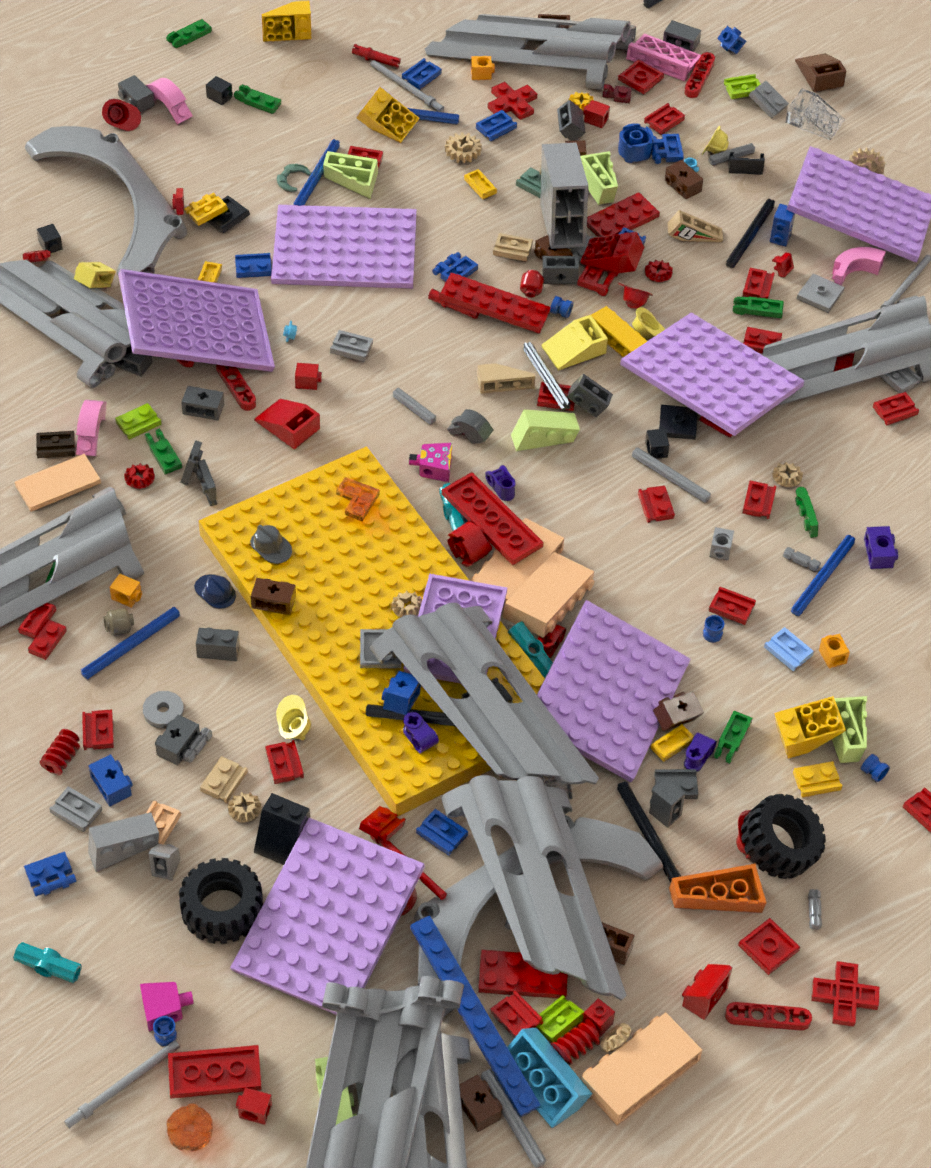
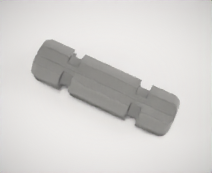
M790 547L785 549L784 558L793 559V562L806 568L808 566L810 570L815 572L819 569L820 561L812 560L810 556L799 551L794 552L795 549Z
M202 728L199 732L200 735L196 736L189 745V749H186L182 756L185 761L193 762L196 758L195 755L199 754L206 745V741H209L212 737L210 729Z
M811 889L808 894L809 925L811 929L816 930L821 929L822 926L821 892L818 889Z

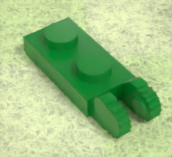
M200 19L176 32L172 31L167 35L166 39L169 43L172 42V46L178 48L211 33L212 27L203 19Z
M240 85L239 91L234 92L235 99L271 114H274L281 105V99L251 89L247 85Z
M740 296L734 298L733 304L735 306H733L732 310L735 314L782 319L784 302L781 300Z
M160 428L155 430L156 436L159 439L158 442L154 443L150 433H146L145 439L150 447V451L164 474L181 469V461L167 438L165 439Z
M798 487L796 488L795 502L797 507H799L800 516H804L805 531H809L810 538L817 537L819 524L806 488Z
M733 711L719 739L714 758L718 759L725 747L730 749L726 756V763H731L735 752L738 751L752 723V717Z

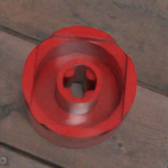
M466 522L448 534L450 538L447 539V543L455 558L460 557L463 560L461 564L466 567H470L492 551V545L486 540L484 536L485 531L480 524L475 525L472 522Z

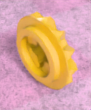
M575 92L574 95H570L568 100H571L584 110V107L589 105L594 98L589 93Z

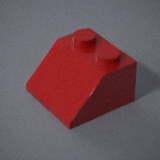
M708 964L704 970L700 969L694 977L695 982L693 985H688L682 993V997H684L682 1006L705 1020L728 989L733 967L730 965Z

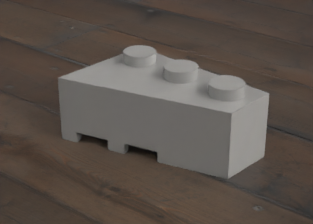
M152 813L89 828L88 853L95 872L158 844L159 831Z

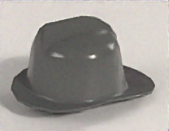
M258 525L255 534L250 540L251 547L270 563L279 564L287 561L292 554L290 543L280 534L276 527Z

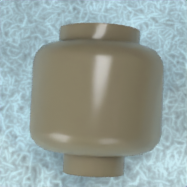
M125 608L109 610L107 615L104 616L105 630L110 632L111 635L129 633L131 626L134 625L133 614H129Z

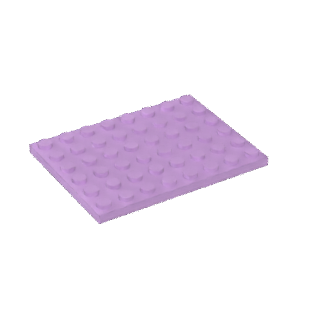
M810 146L786 210L917 262L931 219V194L924 193L914 187L907 186L897 180H892L882 174L875 173L865 167L857 166L850 161L843 160Z
M278 205L271 284L413 289L417 209Z
M120 269L118 275L133 354L273 372L275 365L257 289Z
M689 313L623 357L620 363L626 369L733 436L804 386L803 379L693 313Z
M586 600L537 696L581 755L631 783L660 725L653 709L659 705L658 702L666 697L673 698L690 662V658Z
M308 818L230 967L231 970L337 1015V1012L322 1007L326 984L338 983L346 987L365 988L425 868L424 863Z

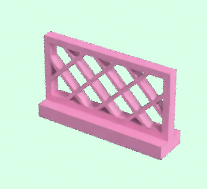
M643 34L635 43L631 42L628 45L626 59L632 62H636L639 59L664 74L685 81L688 73L696 66L701 55Z

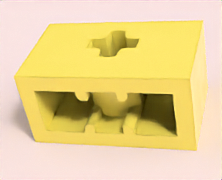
M81 262L76 267L74 280L89 288L111 287L116 271L101 262Z

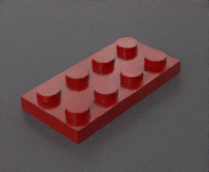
M638 192L588 216L587 227L597 237L617 235L624 227L634 230L658 218L660 212Z
M481 949L478 993L512 995L513 991L516 990L520 996L558 999L563 995L566 999L568 974L562 972L559 974L541 972L532 967L528 962H525L521 952Z
M258 1045L168 1053L170 1099L244 1092L245 1088L256 1091L262 1090Z

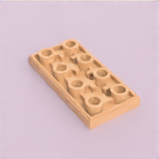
M85 454L15 481V487L31 512L101 484L98 474Z

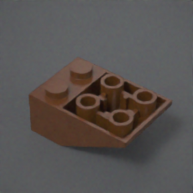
M826 53L795 59L813 92L844 86L847 71L840 60Z

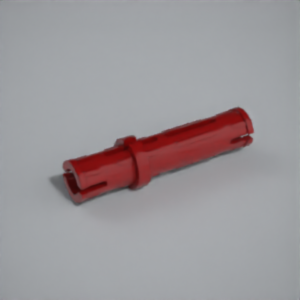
M354 44L353 47L355 48H352L353 55L364 57L368 61L375 60L397 69L401 63V58L375 51L371 47L365 48Z
M433 288L429 292L428 299L441 304L444 308L454 309L474 319H477L480 314L439 299L440 292Z

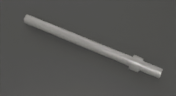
M371 61L370 65L423 100L427 106L443 112L444 106L436 102L434 97L426 95L377 61Z
M926 255L890 299L885 301L880 308L896 303L931 261L930 255Z
M174 1040L91 1102L81 1105L76 1113L64 1121L66 1126L70 1129L83 1118L87 1119L90 1117L95 1109L165 1059L168 1053H173L180 1048L177 1041Z

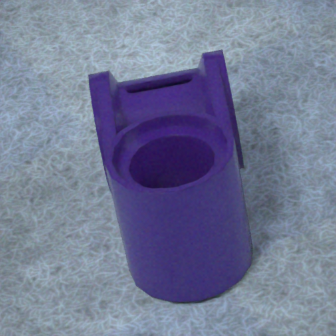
M501 465L499 469L485 472L489 486L494 489L501 500L510 501L514 499L516 481L504 465Z
M415 712L405 715L403 733L419 753H423L439 743L437 734L423 720L421 715Z
M697 732L686 750L684 767L686 769H696V772L700 771L714 752L717 741Z

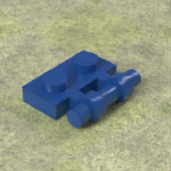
M662 134V139H657L656 136H653L652 159L655 160L656 164L661 163V158H666V162H678L684 159L679 134Z
M456 252L449 255L444 262H439L432 270V273L434 275L441 273V279L445 282L451 272L467 278L478 270V264L467 256L461 258V254Z
M65 851L24 866L31 887L40 884L39 887L33 888L35 897L42 894L44 896L51 894L50 891L61 887L65 889L69 887V884L77 882L74 874L66 876L72 873V868ZM58 878V880L47 883L48 881Z

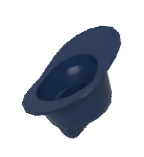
M214 574L204 575L194 585L196 593L214 608H227L235 602L236 591L231 586L229 580L223 576Z

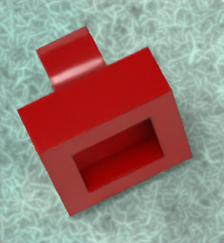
M785 252L781 257L776 256L772 259V262H776L774 269L778 271L779 277H786L794 269L791 253Z

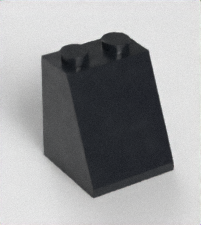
M271 793L261 811L254 853L284 865L308 818H310V808Z

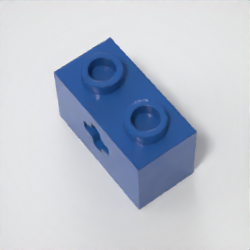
M779 204L773 219L770 243L786 247L792 234L795 213L786 210L787 205Z
M399 671L395 678H391L389 687L385 688L382 693V700H384L383 709L407 715L420 695L421 684L412 674Z
M111 754L88 765L90 777L109 807L132 796V781L128 775L124 776L122 765L118 760L115 761Z

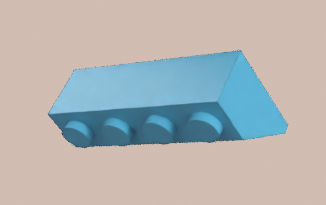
M537 1028L522 1029L508 1045L509 1052L540 1103V1108L537 1111L551 1128H554L577 1112L593 1094Z

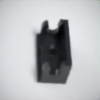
M730 152L728 160L729 173L763 175L764 153L760 154V159L734 158V152Z

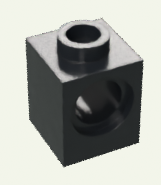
M647 430L645 444L648 454L656 459L668 458L670 445L666 430Z

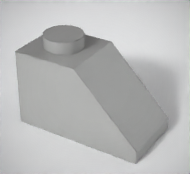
M158 843L149 851L152 876L173 880L180 861L179 848L171 844L163 845Z

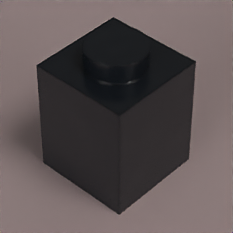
M215 76L206 84L207 98L220 105L225 104L233 97L232 84Z
M54 224L37 229L38 241L43 250H48L50 253L63 250L61 236Z

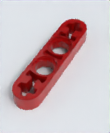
M705 52L700 56L685 85V95L687 97L696 98L699 96L714 67L715 55L713 53Z
M216 364L218 374L240 408L245 411L253 410L256 407V397L237 367L227 366L226 370L224 365ZM230 375L236 376L235 379H228L227 377ZM238 387L244 388V390L241 392H238L235 389Z
M731 1002L726 1007L725 1019L733 1025L803 1031L810 1027L812 1014L808 1009L801 1007ZM733 1010H737L738 1017L734 1016ZM745 1011H748L747 1018H744ZM759 1011L763 1014V1018L760 1020L754 1019L751 1013ZM782 1013L786 1019L779 1022L775 1020L773 1015ZM790 1014L792 1015V1022H789ZM799 1016H803L805 1020L803 1023L800 1022Z

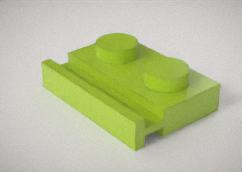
M756 74L726 78L724 79V86L726 85V90L731 99L749 97L751 91L755 90L760 85V82L756 79Z
M148 403L115 418L116 424L127 435L129 440L162 425L161 419L157 417V414Z
M562 995L539 1014L543 1019V1024H539L535 1028L550 1042H556L558 1038L562 1037L583 1020L584 1011L570 1000H566L565 996Z

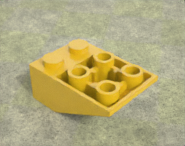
M310 1L291 2L261 14L263 42L312 39Z
M381 87L378 88L356 117L368 128L399 143L403 141L420 119Z
M834 696L774 713L776 726L788 759L807 754L846 731Z

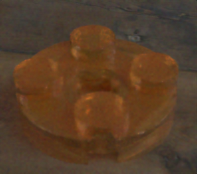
M194 1103L177 1109L167 1120L169 1141L179 1150L197 1151L205 1147L211 1140L213 1132L212 1118L205 1109L198 1107ZM186 1125H195V1131L191 1132L189 1130L185 1132L184 1130L186 1129Z

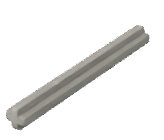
M637 447L633 450V458L701 501L707 502L710 499L711 493L642 449Z
M492 1070L484 1071L481 1075L482 1081L486 1080L491 1089V1095L494 1099L497 1098L503 1108V1116L535 1168L543 1166L546 1162L544 1155Z

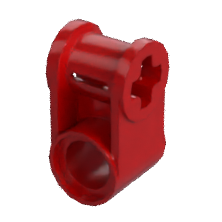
M556 624L554 630L548 632L544 638L538 636L537 640L542 642L544 651L549 658H552L559 644L563 641L566 627Z

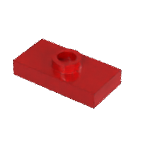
M46 603L30 611L18 628L19 633L35 639L47 621L56 612V606Z

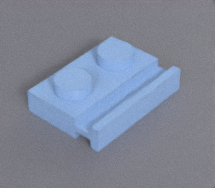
M785 627L775 634L769 642H766L764 646L766 650L793 672L798 666L800 667L811 658L814 653L810 647Z

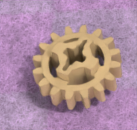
M461 132V135L455 133L454 137L449 136V140H446L445 152L446 156H450V160L456 159V162L463 161V163L466 160L472 162V158L477 159L481 155L482 144L480 139H476L475 135L471 137L470 133L464 135L463 132Z
M866 147L863 151L859 148L858 152L853 151V154L849 157V161L857 166L865 167L878 174L884 173L886 164L884 156L880 157V152L875 153L874 149L868 151Z

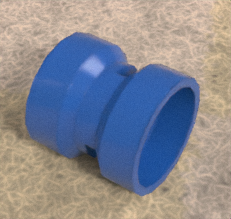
M555 296L550 307V313L561 314L562 317L569 318L574 303L569 300L564 301L561 297Z
M711 615L705 620L703 637L708 642L715 643L722 639L725 623L720 616Z
M871 754L861 766V770L866 774H871L875 782H880L890 769V766L886 763H881L879 757L875 754Z
M161 1016L155 1020L153 1031L155 1040L159 1045L167 1046L177 1039L176 1025L171 1017Z

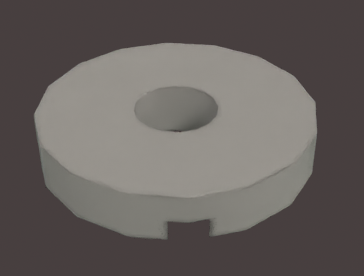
M158 691L146 698L143 704V714L146 722L151 726L165 728L164 726H167L178 714L183 716L184 706L177 694L170 691ZM161 707L168 708L166 712H159L158 710Z

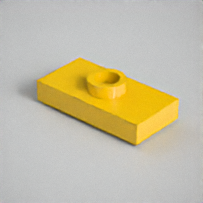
M479 169L464 175V180L482 200L497 194V188Z
M205 261L198 280L217 283L222 271V264Z
M681 724L652 743L651 749L665 762L689 746L694 735Z

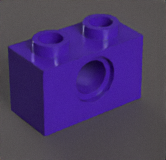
M890 526L867 527L864 542L870 569L893 568L895 560H898V550L894 548L895 536L891 534Z

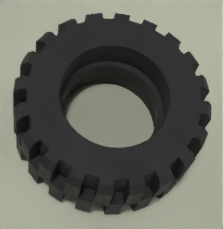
M784 794L770 795L757 804L743 820L741 827L743 835L741 839L742 843H745L744 850L746 854L749 853L752 863H756L759 866L758 869L762 872L767 871L770 876L776 877L778 875L780 879L795 878L814 865L821 858V854L824 853V843L826 842V836L823 834L824 826L820 824L818 814H814L812 811L813 808L810 805H805L804 801L800 798L794 799V796L788 794L785 796ZM773 824L780 826L789 834L793 841L794 849L786 846L778 839L774 832Z
M214 858L210 859L206 864L204 862L198 864L197 869L192 868L188 872V877H184L182 887L179 890L180 910L184 924L187 925L188 930L192 934L196 933L197 938L201 940L206 938L209 943L215 944V941L227 944L228 940L235 942L240 940L239 937L242 935L246 937L263 906L262 887L258 881V876L255 872H251V868L248 865L244 864L242 866L241 861L235 859L232 862L228 858H222V860L217 861ZM219 890L231 891L241 897L236 906L226 911H213L201 904L206 896Z

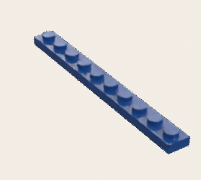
M429 915L411 924V931L441 981L452 980L464 984L460 1008H457L519 1116L523 1117L540 1108L538 1099L431 916Z

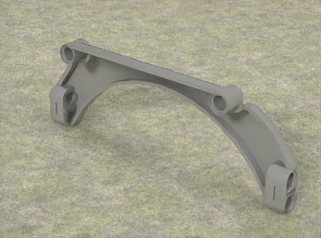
M61 126L51 127L26 143L25 150L35 161L42 158L62 156L90 160L110 169L126 184L134 205V228L129 246L118 266L117 275L120 269L154 274V267L172 237L181 239L187 234V228L181 217L176 215V212L126 149L117 134L110 133L103 136L101 131L97 129Z
M565 815L581 862L609 865L625 870L644 880H648L663 869L661 860L640 833L618 825L580 817L573 822L568 815ZM515 846L498 856L501 867L506 872L514 875L523 874ZM550 851L546 856L549 865L563 862L559 852ZM485 865L445 890L447 893L445 899L441 900L436 896L430 901L422 903L414 915L415 922L424 918L421 911H427L430 914L460 968L464 945L470 928L482 907L496 893ZM420 945L418 986L422 976L439 979ZM445 1008L444 1016L455 1009Z

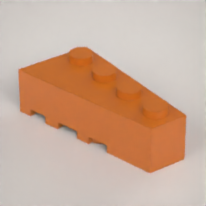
M755 864L672 878L669 887L674 908L762 913L766 905V899Z

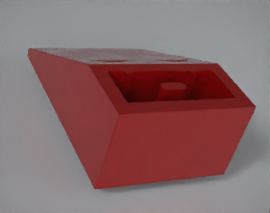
M637 232L593 237L589 239L580 262L584 265L616 273L634 272L645 247Z
M279 399L254 418L255 422L293 449H296L320 429V414L307 404Z

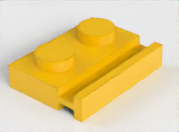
M833 761L798 767L793 770V775L802 797L842 790V783L839 781V775Z

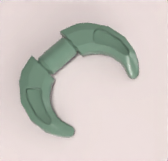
M289 164L284 167V171L281 174H278L277 183L283 190L296 192L297 188L287 183L288 175L298 171L311 175L310 170L301 164Z

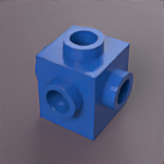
M728 25L717 38L721 42V47L726 51L731 50L735 54L747 42L741 36L742 32L736 27L732 29Z

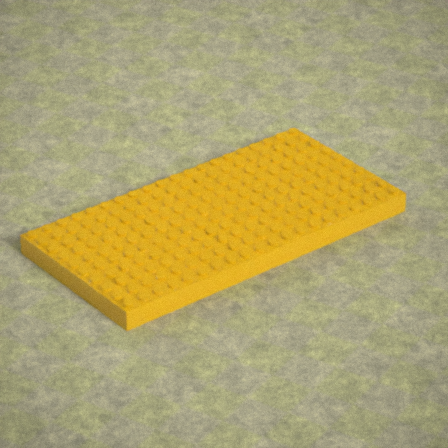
M367 446L199 520L200 536L250 608L251 593L256 578L288 582L296 585V599L291 615L253 608L251 610L389 809L398 815L397 817L470 781L476 776L492 770L456 726L427 723L437 734L439 743L425 752L419 753L403 733L404 720L366 716V706L368 704L384 706L382 693L385 688L389 687L392 677L395 678L399 671L404 672V664L401 662V668H360V629L392 628L393 623L400 618L392 610L393 597H396L399 592L403 594L408 591L409 593L415 592L423 600L429 574L470 581ZM258 525L276 527L280 534L290 543L292 554L287 561L279 564L270 563L251 547L250 540L255 534ZM408 601V603H404V608L407 605H411V601ZM500 621L496 641L537 694L545 678L519 644L509 635L508 630ZM489 667L487 672L488 678L490 680L498 678L499 683L505 687L513 698L512 703L523 702L498 667ZM436 679L451 698L462 699V694L467 692L460 683ZM421 686L420 695L411 709L444 713Z

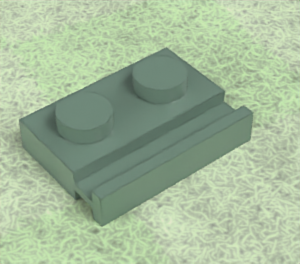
M530 167L520 176L519 180H516V186L540 198V172Z

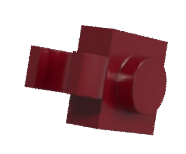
M604 84L603 90L605 91H603L602 97L614 98L613 101L630 104L631 87L615 85L614 89L611 85Z

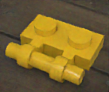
M214 192L210 195L202 196L201 200L189 203L188 207L184 208L185 213L189 214L190 218L198 226L228 210L224 201L219 196H216Z

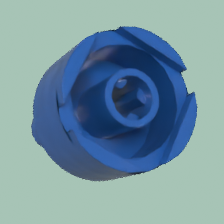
M638 123L628 124L623 127V130L619 133L618 152L625 162L633 163L650 158L653 143L652 130L647 126L646 128L641 127V124Z

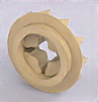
M785 461L784 464L778 463L777 467H774L772 475L777 484L784 487H794L802 481L803 472L800 471V466L796 467L794 463L787 464ZM786 471H788L789 474H791L790 478L785 473Z
M406 591L403 594L399 592L396 597H393L392 610L399 617L410 614L418 616L422 598L417 596L415 592L409 593ZM408 601H411V605H407L404 608V603H408Z
M241 792L240 795H234L228 803L229 815L238 822L255 820L260 815L262 809L258 796H253L251 792L249 794ZM243 802H245L246 805H247V809H246L247 812H245V810H243V807H242V803H243Z
M621 1023L610 1029L600 1041L601 1049L604 1052H609L620 1048L628 1040L631 1027L626 1023Z

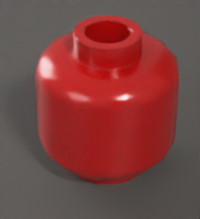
M528 270L522 275L520 291L526 297L533 298L542 293L544 278L540 272Z

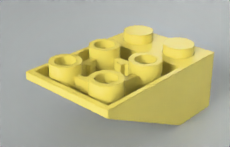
M588 315L574 320L544 342L541 347L559 371L606 354L608 338L593 317Z

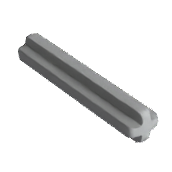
M753 143L719 152L710 155L708 161L711 165L728 161L730 152H734V158L754 153L755 146Z
M396 388L393 391L395 399L428 424H433L436 421L435 414L402 389Z

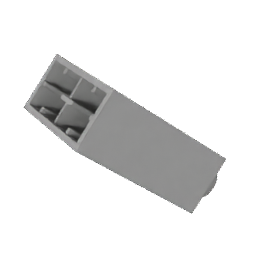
M577 143L542 144L540 206L551 249L586 247L588 182Z

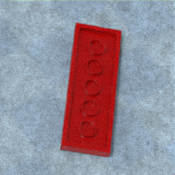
M452 272L439 296L441 300L539 334L550 314V307Z
M473 472L442 489V495L469 522L475 525L480 524L483 527L485 538L512 565L543 548L544 542Z

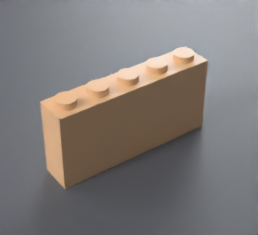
M524 518L523 522L544 542L543 548L514 565L495 549L492 558L489 561H485L481 571L478 574H474L471 581L507 587L506 602L553 552L560 554L563 551V537Z
M553 552L505 602L502 618L514 624L523 621L530 632L544 638L548 632L554 630L559 621L561 622L568 611H572L575 603L578 600H582L585 592L592 589L595 582L593 580L594 571Z
M665 1012L660 1017L655 1016L645 1029L640 1028L633 1034L632 1039L625 1042L611 1055L606 1054L603 1056L597 1066L594 1068L589 1067L582 1074V1082L593 1093L590 1097L616 1125H619L700 1061L702 1049Z

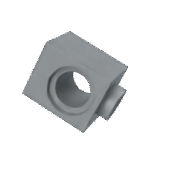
M715 527L709 557L729 560L734 534L733 530Z

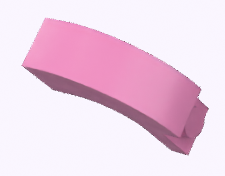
M159 78L146 85L153 92L154 101L160 100L166 105L177 125L193 116L185 103L186 98L184 94L169 79Z
M856 247L844 251L834 262L832 279L835 280L834 283L842 286L846 276L854 271H866L878 275L883 265L886 251L872 247Z
M85 400L83 402L76 433L78 436L77 455L96 456L99 427L101 421L105 420L106 401Z

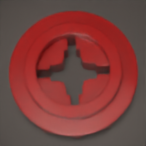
M48 250L31 251L23 254V260L29 262L45 261L51 257V253Z
M655 259L654 262L649 261L648 265L645 266V275L652 281L664 282L672 277L673 267L669 265V262L664 263L663 260L657 261Z
M139 463L136 466L132 464L131 468H126L124 479L130 487L141 489L153 483L155 473L148 464L142 465ZM136 473L142 474L143 479L139 475H136Z

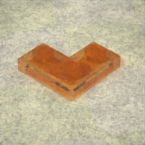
M345 477L337 488L336 495L351 500L345 509L346 516L363 521L379 497L380 490Z

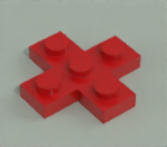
M505 81L491 87V93L497 99L488 102L487 108L493 114L501 110L505 113L511 111L520 120L534 114V108L528 103L537 99L538 93L528 84L517 90H513Z
M837 961L835 965V980L813 978L811 1001L833 1004L832 1024L854 1027L856 1023V1007L878 1010L880 986L858 984L859 964Z

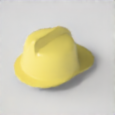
M721 126L714 132L702 155L706 151L716 154L726 151L728 148V135L720 129Z
M639 307L636 310L637 316L632 322V326L644 339H651L665 330L650 311L643 307Z
M297 695L287 696L279 703L276 711L280 734L285 739L305 740V735L311 728V721L307 715L305 703Z

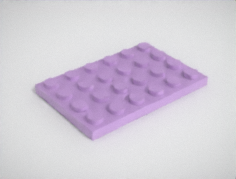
M429 574L418 616L435 612L439 607L448 603H458L462 608L481 606L493 622L487 629L496 639L507 595V587ZM431 658L427 661L428 669L435 679L461 684L447 664L436 658ZM404 665V672L411 674Z

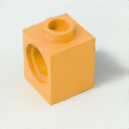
M471 56L472 80H491L492 73H495V63H492L491 56Z
M119 574L109 587L112 600L131 608L142 597L140 582L122 574Z
M840 634L828 635L821 639L819 651L828 668L847 664L850 651Z

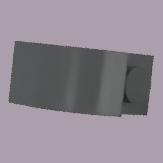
M465 409L461 416L455 417L447 429L451 435L464 433L471 444L485 442L494 431L484 416L470 409Z

